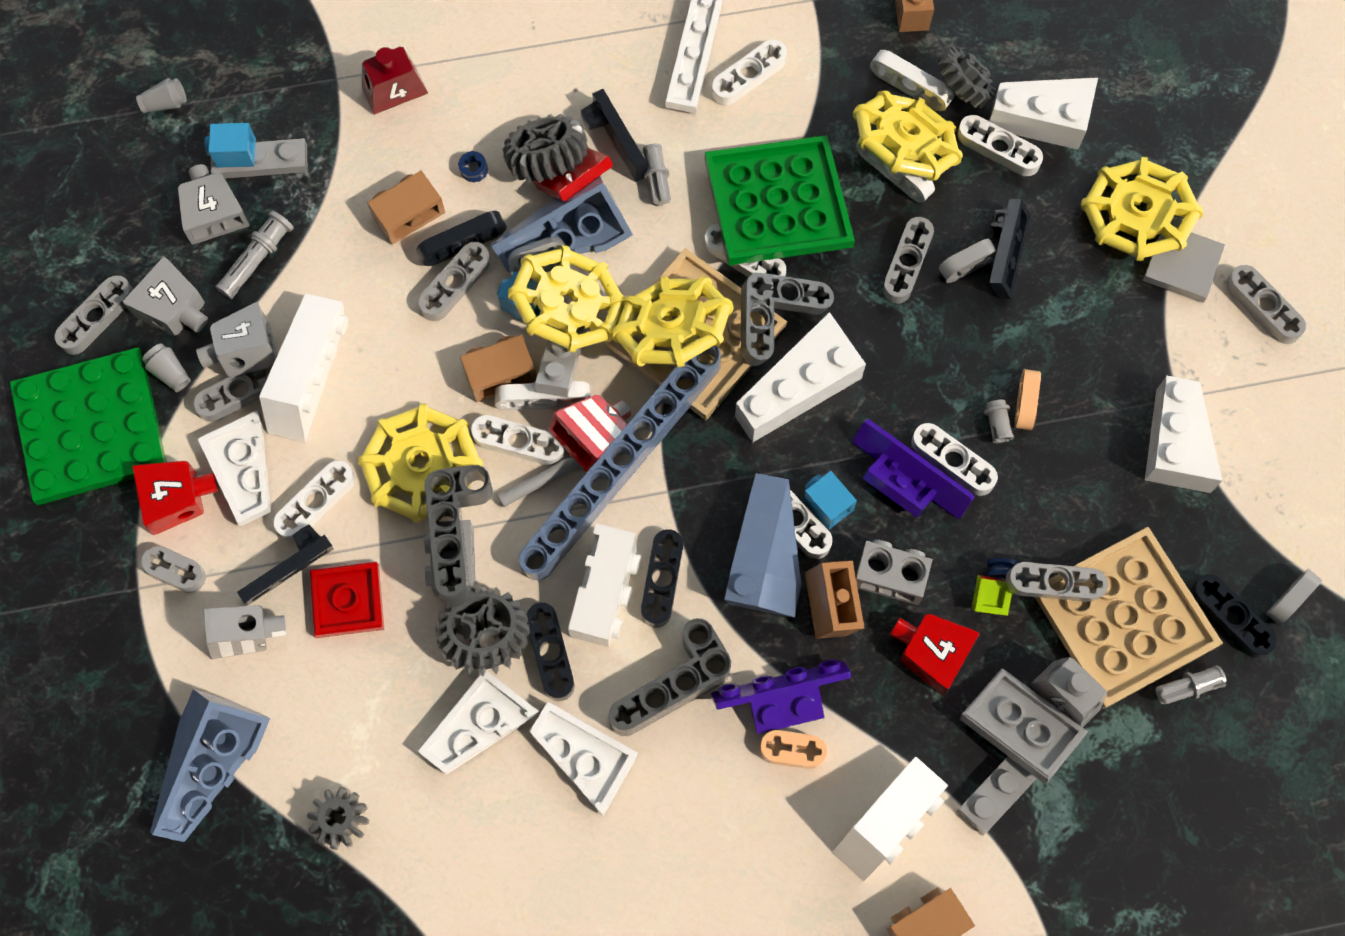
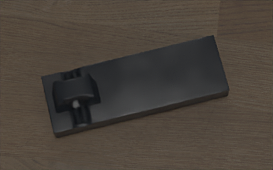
M600 89L592 93L593 103L581 110V118L588 130L603 126L635 182L644 179V174L647 171V162L605 90Z
M1009 199L1008 207L994 210L991 227L994 232L1001 233L989 283L1000 299L1012 298L1031 217L1022 199Z
M310 524L294 533L292 536L299 551L237 591L244 604L250 605L334 550L325 534L320 536Z

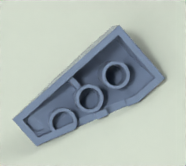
M599 176L566 201L554 198L493 242L491 246L507 272H510L508 258L513 250L547 237H557L566 246H569L570 250L582 254L592 251L595 253L606 251L633 236V233L602 177ZM550 247V248H548V250H549V251H552V250H555V248H554V247ZM522 258L518 259L519 264L517 266L521 267Z
M756 473L731 567L725 601L728 605L795 618L802 583L789 479Z
M193 689L178 724L150 833L155 836L185 842L212 808L211 802L224 786L228 788L235 779L233 775L245 759L249 761L256 753L270 718L225 698Z

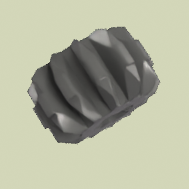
M340 787L335 798L329 789L325 790L326 802L323 803L319 799H314L313 804L319 810L318 812H308L307 818L310 820L318 821L309 827V832L312 834L320 833L317 842L321 845L330 840V848L333 850L338 849L341 839L344 845L349 848L353 845L350 835L354 834L358 838L364 836V833L357 827L358 825L369 824L367 817L359 816L368 807L365 803L357 804L360 796L356 792L351 793L347 797L346 789ZM335 812L342 814L346 818L341 825L331 819Z

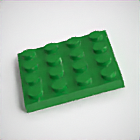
M827 135L705 152V165L728 266L854 247L855 239Z
M139 347L10 382L32 500L36 505L135 479L133 466L167 462L148 374L145 369L146 365L142 361L143 352Z

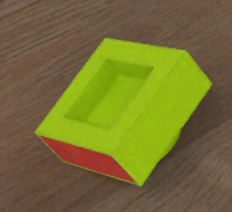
M978 575L971 608L976 612L1008 616L1012 592L1006 585V579Z

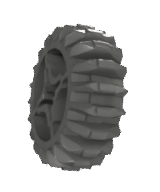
M549 114L544 118L538 117L534 121L528 120L524 126H518L517 131L509 133V138L504 141L505 146L502 148L504 152L503 157L512 176H517L518 180L526 179L528 183L534 180L541 183L544 179L550 178L553 180L558 175L564 176L566 171L574 170V165L581 164L582 158L587 155L588 140L578 120H574L572 116L564 117L563 114L555 117Z
M482 586L479 593H474L470 589V596L464 604L457 607L446 605L445 612L439 613V624L436 625L435 630L438 637V648L441 649L444 659L447 662L452 661L453 667L456 670L464 666L465 672L468 675L474 669H478L482 677L486 669L490 668L497 674L499 671L498 666L501 664L510 669L512 664L511 658L520 659L522 655L521 649L526 648L528 644L527 637L530 634L529 624H527L528 616L525 610H522V604L519 600L513 601L512 595L509 592L501 596L500 590L497 587L491 593H488L484 586ZM495 616L504 619L510 625V628L503 626L502 622L496 621ZM456 634L463 635L464 639L469 640L470 646L461 643L456 638Z

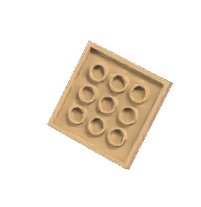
M684 248L660 277L699 279L701 276L710 278L712 285L725 298L732 301L734 308L733 312L728 316L722 336L724 340L718 346L721 352V369L689 407L703 419L707 420L753 365L748 364L741 355V288L687 248ZM659 277L655 283L659 282L661 278ZM659 297L651 300L652 303L659 300ZM706 297L698 299L699 302L701 300L703 303L709 301ZM775 312L774 340L786 327L787 323L786 320ZM639 313L634 316L633 321L637 320ZM750 313V319L755 325L764 326L765 320L760 313ZM672 316V319L668 321L676 319L677 316ZM707 316L705 324L711 326L714 316ZM641 334L632 337L638 344L644 339ZM757 335V341L751 347L757 350V355L763 352V350L758 349V339L761 335ZM614 340L605 342L608 348L659 386L677 366L672 364H645L644 366H638L632 362V357L620 343ZM655 347L653 349L657 351H673L672 347ZM704 354L697 361L703 365H708L715 358L709 354ZM682 379L676 386L682 390H687L694 383L689 379Z
M1149 527L1073 566L1098 569L1106 576L1108 589L1099 599L1092 602L1035 597L1071 658L1106 690L1107 695L1102 709L1113 705L1223 644ZM1060 574L1048 579L1049 585L1053 590L1062 591L1064 589L1065 580ZM1089 577L1085 582H1074L1073 587L1074 589L1077 586H1087L1091 593L1097 589V584L1091 583V578Z

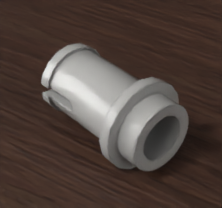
M1003 399L986 403L987 409L984 410V415L989 418L993 443L1013 440L1014 435L1012 434L1008 411L1011 410L1010 406L1006 405V401Z

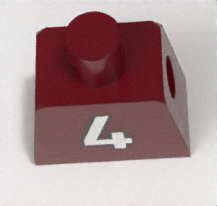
M399 46L394 49L388 47L380 48L376 52V56L362 62V90L374 115L428 94L415 64L404 47Z

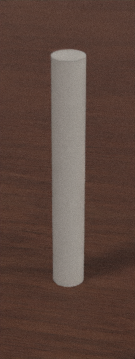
M569 456L498 495L502 506L506 507L580 465L572 456Z

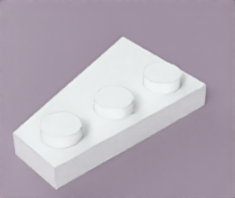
M260 411L252 412L198 438L239 526L241 527L270 513L271 505Z
M486 670L484 676L480 675L418 750V753L447 775L540 713Z
M547 701L529 732L599 813L604 816L638 757V753Z

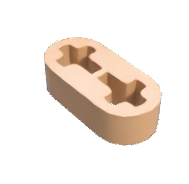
M1023 369L1015 412V428L1031 431L1034 427L1041 381L1040 371Z
M773 730L763 737L760 753L767 762L772 764L815 769L824 762L827 755V747L822 739L814 735ZM777 738L780 739L781 746L791 747V751L782 750L778 756H773L772 749L766 748V744H772L773 739ZM812 743L815 744L814 749L819 751L820 755L815 756L813 761H808L806 754L795 752L796 748L806 749L808 744Z

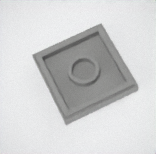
M1191 232L1186 240L1187 246L1181 251L1172 250L1151 256L1143 281L1204 303L1212 285L1225 244ZM1161 233L1158 235L1157 241L1166 239Z

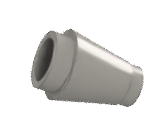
M166 78L136 96L138 106L143 113L180 108L181 104L187 101L183 86L177 78L173 80Z
M162 343L152 347L142 358V361L146 364L145 369L175 392L184 389L191 381L172 349L165 347Z

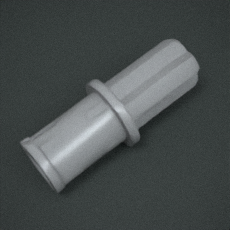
M653 143L644 146L642 150L647 162V171L644 176L649 181L652 202L658 206H663L671 200L667 181L669 170L664 165L662 146Z
M1217 665L1198 673L1192 674L1187 672L1183 674L1182 679L1158 686L1156 688V695L1161 704H1169L1187 697L1195 700L1204 692L1225 687L1226 676Z

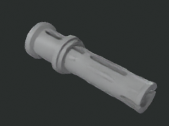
M273 210L268 213L269 218L258 232L254 231L251 234L250 239L252 242L248 245L247 249L215 286L228 299L232 300L238 290L267 254L275 253L277 250L276 245L285 233L293 230V225L279 213Z

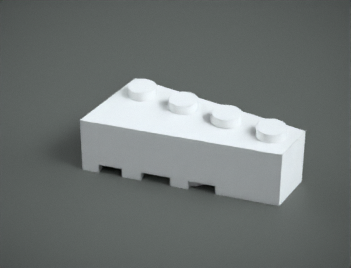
M305 293L259 396L268 434L306 443L332 361L337 353L340 337L347 330L348 316L344 315L343 302Z
M829 312L736 403L735 417L753 443L862 379L866 363Z

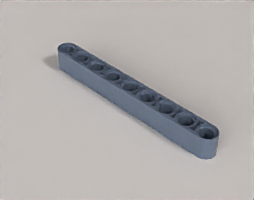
M712 346L685 362V366L675 367L519 554V564L528 578L542 580L550 575L721 369V352L719 347ZM704 354H709L715 358L708 365H703L697 361ZM682 379H689L694 383L687 390H682L676 386ZM661 404H669L673 407V410L667 415H660L655 411ZM645 428L649 429L652 435L646 440H638L634 437L635 433L639 429ZM624 453L631 457L629 463L623 466H618L613 462L618 454ZM598 479L609 481L608 488L601 492L593 490L592 485ZM584 504L588 507V511L582 517H574L571 515V510L575 505ZM559 529L566 532V537L562 542L552 543L549 541V536L553 531ZM535 555L544 557V563L539 569L533 570L527 567L531 557Z

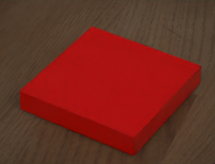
M587 148V155L582 158L581 164L574 165L573 171H566L564 176L558 175L553 180L549 178L544 179L541 183L537 180L533 182L538 190L561 201H566L612 168L613 163L608 155Z
M378 562L310 570L313 626L316 638L384 630Z

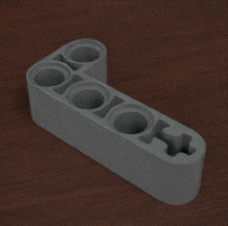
M480 465L439 469L431 472L425 480L435 586L441 600L449 606H460L470 596L461 508L484 504L493 495L489 473ZM479 480L484 482L480 489L472 490L468 488L473 481ZM439 486H450L449 491L445 494L439 495L434 493ZM444 517L454 518L449 526L441 527L438 525L439 520ZM447 549L458 551L456 556L451 559L441 558L442 553ZM448 574H453L457 582L455 591L452 592L448 590L451 586Z
M700 618L692 619L683 629V646L690 657L689 661L619 699L611 706L609 721L612 730L620 736L633 735L723 684L728 679L731 670L730 656L708 621ZM696 630L702 631L707 635V640L702 644H695L690 641L689 635ZM711 660H719L724 664L725 669L721 673L713 674L707 670L706 664ZM688 676L692 678L695 686L689 691L680 690L676 686V681L680 677ZM658 693L662 695L665 699L664 704L659 708L649 707L645 700L650 694ZM638 701L640 703L641 711L645 715L644 717H641L640 710H636L635 703ZM624 711L626 715L633 713L630 724L626 725L624 721L617 722L620 712Z

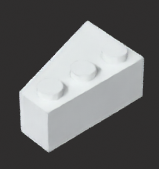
M1098 78L1000 83L989 121L1014 135L1078 150L1087 131Z
M1166 376L1157 388L1145 474L1146 481L1211 493L1223 481L1200 382Z
M595 523L593 531L596 537L591 555H587L585 566L587 568L582 585L578 589L568 630L572 638L610 647L612 638L618 639L623 623V619L618 618L621 606H628L632 587L627 586L630 574H637L641 555L637 554L636 533Z
M915 757L832 853L860 879L865 881L884 860L890 865L904 849L899 844L905 836L911 840L924 826V823L919 819L925 812L932 816L945 800L940 795L948 785Z

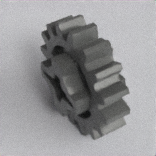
M952 46L939 57L938 60L940 62L938 66L942 69L941 74L945 77L943 79L944 83L955 92L961 101L966 103L970 101L973 107L979 106L982 109L996 97L994 94L996 89L991 85L993 81L989 78L991 74L976 59L975 55L971 53L965 55L961 48L956 49Z

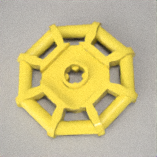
M885 90L879 91L875 98L865 104L857 105L854 109L853 117L857 121L860 136L858 144L862 149L869 150L890 168V172L895 175L897 172L922 176L928 181L938 180L940 175L951 166L959 165L963 155L958 149L955 137L956 126L952 121H946L927 106L925 99L919 97L917 100L892 95L889 91ZM870 123L876 125L877 130L871 131ZM936 153L942 158L937 161L934 154Z
M1140 157V160L1110 168L1107 166L1101 168L1087 197L1081 201V209L1086 212L1095 232V241L1099 245L1106 244L1134 256L1136 261H1143L1146 257L1172 250L1181 251L1187 246L1186 240L1195 223L1203 216V208L1198 205L1187 182L1188 176L1184 172L1177 173L1150 162L1148 157ZM1138 173V176L1133 181L1127 182L1128 179H1121V177ZM1107 186L1114 189L1110 198L1102 197ZM1177 190L1182 203H1177L1176 199L1173 201L1171 197L1173 191ZM1146 203L1148 211H1140L1134 204ZM1102 210H1108L1110 215V223L1107 226L1100 213ZM1175 215L1184 217L1178 230L1170 224ZM1120 230L1137 238L1136 243L1120 237L1116 233ZM1161 233L1166 238L1160 241L1146 244V240L1154 239L1158 234Z
M561 245L560 249L545 253L525 255L521 259V267L514 284L508 289V298L514 302L527 326L526 332L529 335L533 336L535 334L567 348L568 352L574 353L579 348L602 341L611 342L613 340L612 330L619 322L624 308L623 301L626 299L619 291L608 271L609 266L605 262L599 263L570 250L569 246ZM558 263V266H555L549 272H545L542 268L543 266ZM570 264L590 272V274L586 276L570 269ZM530 277L538 282L536 291L527 289ZM598 280L607 294L606 297H601L599 293L600 286L597 283ZM562 295L569 296L574 301H571L570 304H566L563 302L564 297H562ZM529 303H533L535 308L538 305L541 311L540 316L536 317ZM599 309L608 311L605 322L596 317ZM585 326L584 329L589 328L591 330L580 335L576 332L577 328Z
M663 276L660 277L661 280L635 296L626 297L623 301L624 308L619 322L612 330V337L615 342L620 343L629 353L634 364L638 366H644L645 364H672L680 368L685 366V362L712 346L718 347L723 342V331L728 316L733 312V303L712 285L710 278L701 276L699 279H673ZM659 297V300L652 303L651 300ZM706 297L709 301L703 303L701 300L699 302L698 299ZM639 313L637 320L633 321L634 316ZM672 316H677L676 319L668 321L672 319ZM707 316H714L711 326L705 324ZM641 334L644 339L638 344L632 337ZM655 347H672L673 351H657L653 349Z
M420 403V406L387 419L380 418L377 421L378 426L363 455L358 457V465L362 467L372 496V504L375 507L382 506L412 519L413 523H420L421 519L428 517L427 504L422 505V496L426 495L425 480L431 472L467 465H480L483 467V460L478 457L468 430L469 423L465 419L459 420L432 409L426 403ZM428 421L447 430L444 434L431 432L427 428ZM418 422V427L402 433L396 431L400 427ZM388 436L392 439V446L389 452L387 451L385 456L378 455ZM458 438L464 456L454 457L449 443ZM421 454L423 459L429 458V462L425 463L424 468L419 469L418 467L411 466L415 462V456ZM386 466L390 481L384 485L381 484L376 470L377 467ZM439 486L435 492L442 490L445 494L449 491L450 486ZM396 489L403 491L406 495H413L412 505L391 495Z

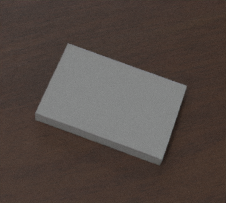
M1003 668L962 713L960 718L961 721L1045 785L1088 733L1087 730Z

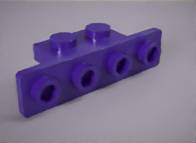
M866 419L862 423L853 439V443L876 459L875 463L864 475L863 479L916 518L932 500L956 518L960 519L975 498L974 494L871 420Z
M826 660L821 662L818 667L810 669L802 667L793 668L786 671L785 675L777 677L764 675L754 678L752 683L743 685L735 683L726 684L719 687L718 691L711 692V696L717 710L750 702L755 730L757 734L825 718L819 686L851 678V672L844 661Z

